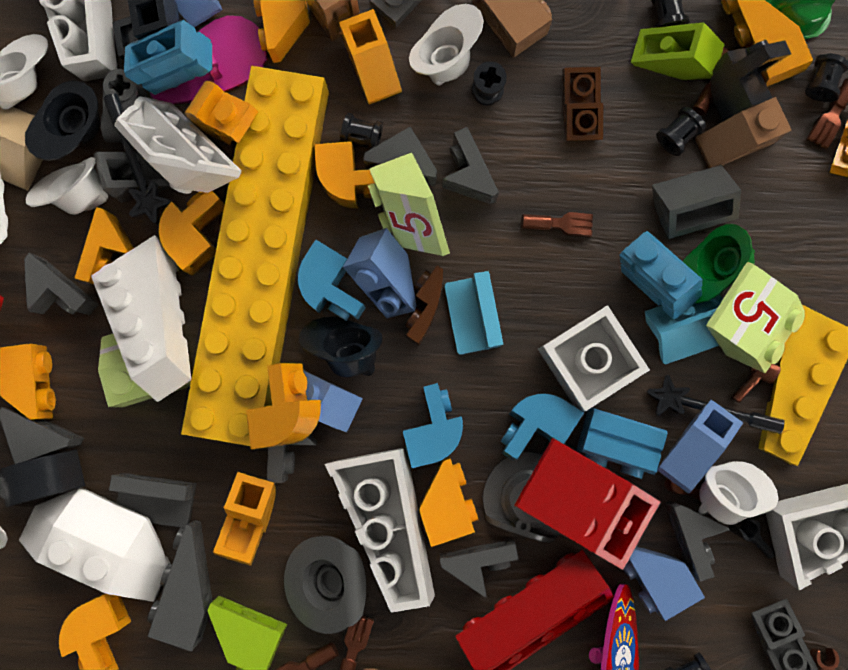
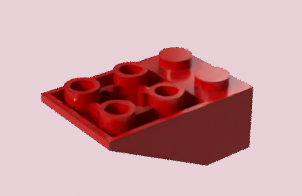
M552 438L514 506L623 570L658 508L660 501L627 480Z

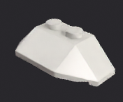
M139 96L135 100L134 105L128 107L116 119L114 126L176 191L190 194L192 191L209 193L240 177L242 170L172 103Z
M82 487L36 505L19 539L34 560L46 567L105 594L152 602L156 600L161 590V577L166 566L170 563L168 557L164 554L161 542L148 517Z

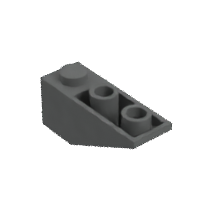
M197 520L186 524L185 528L181 527L178 530L173 542V549L177 550L173 564L169 563L166 566L160 581V586L164 587L161 599L154 602L147 622L152 624L148 634L149 638L191 652L202 640L210 617L207 610L213 601L201 522Z

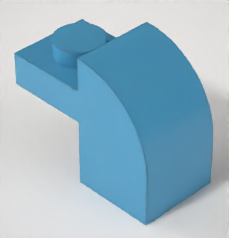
M315 240L303 258L298 271V285L303 298L318 313L322 311L328 301L331 303L328 310L345 321H347L349 316L359 320L365 310L364 304L337 288V285L346 273L343 266L347 258Z
M438 383L423 387L432 423L403 430L412 468L445 459L458 446L462 436V416L451 419L446 418L445 412L452 411L447 389L440 391Z
M536 394L520 401L509 413V415L521 423L519 426L512 423L500 441L506 445L501 453L512 461L517 460L535 432L549 441L554 438L564 444L584 412L555 395Z

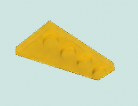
M804 305L802 306L805 310V318L797 332H792L784 344L783 355L777 364L780 366L781 371L773 382L771 401L767 402L765 415L785 420L784 428L781 434L762 430L759 444L760 450L794 466L799 465L848 360V327Z

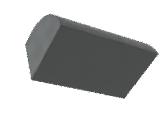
M722 165L652 185L655 209L661 226L669 239L739 219L741 189Z

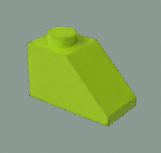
M704 22L640 29L631 63L634 66L681 80L710 79L713 76V69L716 63L721 58L725 44Z
M218 596L210 603L207 611L227 662L235 665L236 670H268L287 624L222 596Z

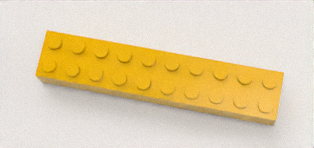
M251 66L245 102L250 103L258 113L240 142L236 143L233 163L242 171L240 177L229 182L182 426V435L250 446L246 410L272 406L267 366L279 364L281 360L316 168L314 144H320L329 97L324 77Z

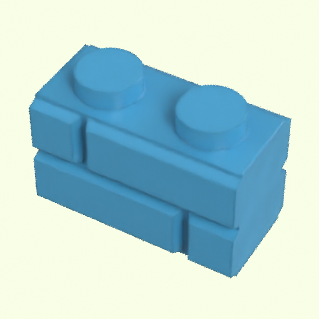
M185 20L176 22L125 46V76L138 85L142 84L144 89L154 95L170 88H176L195 77H202L212 70L211 40L201 32H196V29Z
M648 231L640 235L619 255L620 263H622L621 272L658 306L662 305V310L673 320L678 318L702 296L701 287L703 279Z
M590 408L586 414L577 451L586 453L585 457L605 468L608 461L621 464L620 472L642 479L644 472L654 475L657 472L661 452L663 451L668 433L666 430Z

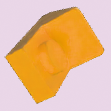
M96 207L75 274V279L92 285L94 283L91 275L99 271L103 266L112 263L111 257L113 253L124 255L134 249L117 217L102 208Z

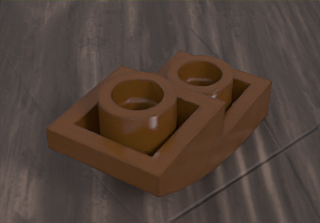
M569 67L562 69L566 141L603 140L601 67Z
M438 265L432 273L425 270L414 286L418 290L416 301L426 308L423 312L417 308L407 321L405 327L409 329L406 335L407 338L418 346L433 322L440 301L443 269Z

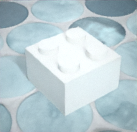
M608 305L538 348L572 404L581 411H587L650 371Z

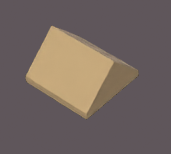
M0 107L1 179L29 191L43 160L31 154L25 144V132L34 115L15 107L9 109H2Z

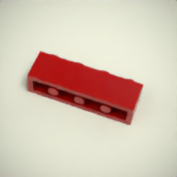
M581 550L577 554L570 553L561 558L556 568L546 575L540 574L530 579L526 583L525 589L515 596L510 595L499 600L495 604L494 610L484 617H476L468 621L463 626V631L455 637L474 670H511L611 602L614 596L610 587L585 552Z

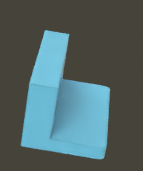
M489 271L474 273L473 278L446 283L444 288L457 353L462 355L501 347L503 339Z
M720 295L707 302L694 303L674 320L662 310V305L645 311L646 323L659 341L660 359L664 364H669L719 346L706 325L723 300Z

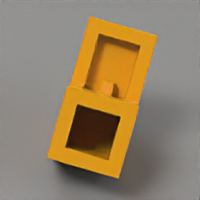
M204 81L184 114L206 134L230 145L232 141L240 142L258 111L250 103L224 92L217 84Z
M352 142L314 144L317 175L325 192L333 201L344 207L358 208L357 194H363L365 198H372L367 186L374 183L370 170L356 171L355 152Z
M213 191L195 194L187 202V208L184 211L171 202L165 208L160 218L159 237L164 250L184 272L191 276L211 260L216 253L214 245L201 232L205 226L224 211V202Z
M279 363L267 366L272 406L246 410L251 449L298 443L307 438L315 429L320 417L321 400H307V378L303 372L302 364Z
M237 472L224 506L227 516L215 545L214 555L249 566L252 565L262 534L266 532L276 495L275 483Z
M103 593L77 607L68 615L59 635V649L62 657L77 651L80 670H119L106 636L119 631L131 622L121 596Z

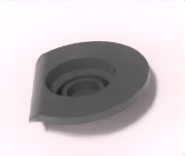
M522 452L515 461L508 457L503 459L493 468L485 482L483 490L485 519L488 523L507 531L546 543L553 542L561 533L514 506L543 454Z
M316 536L301 542L291 553L284 573L285 593L293 613L306 627L319 633L333 634L353 626L362 617L366 601V575L359 553L343 541L330 536Z

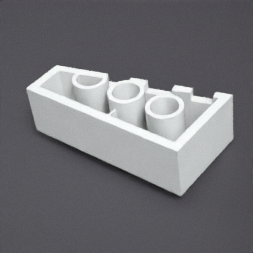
M39 0L46 10L49 19L47 25L60 63L64 68L83 81L105 78L109 72L117 69L111 0Z
M154 235L112 263L103 266L91 277L131 380L159 402L191 381L187 340L183 337L182 325L185 324L184 312L180 309L179 296L182 295L181 284L176 278L179 266L167 254L160 240Z
M407 447L326 463L327 471L330 477H333L340 493L338 495L344 509L347 508L355 526V533L360 545L363 544L371 562L370 567L390 612L430 606L435 593Z
M848 484L780 500L773 510L766 513L779 574L796 589L801 590L811 585L810 580L823 573L828 575L843 568L841 564L848 561Z

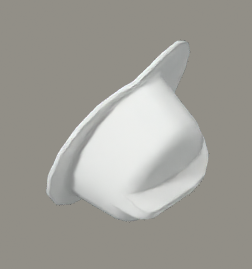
M470 4L455 5L444 11L411 49L409 55L411 68L417 73L428 75L433 83L438 86L444 82L457 79L464 74L470 62V48L482 32L484 20L481 11Z
M37 34L23 36L11 42L0 51V107L2 109L13 107L36 90L37 73L35 65L46 54L48 49V40L44 36Z
M90 157L78 164L61 168L45 176L28 192L25 199L26 204L30 207H37L51 203L69 214L76 215L105 203L108 199V194L103 191L100 177L93 168L96 163L95 158Z
M733 461L712 466L705 474V481L699 492L702 505L698 512L701 515L710 514L723 524L734 525L746 518L755 517L773 510L779 500L777 489L772 480L762 470L752 464L743 461Z

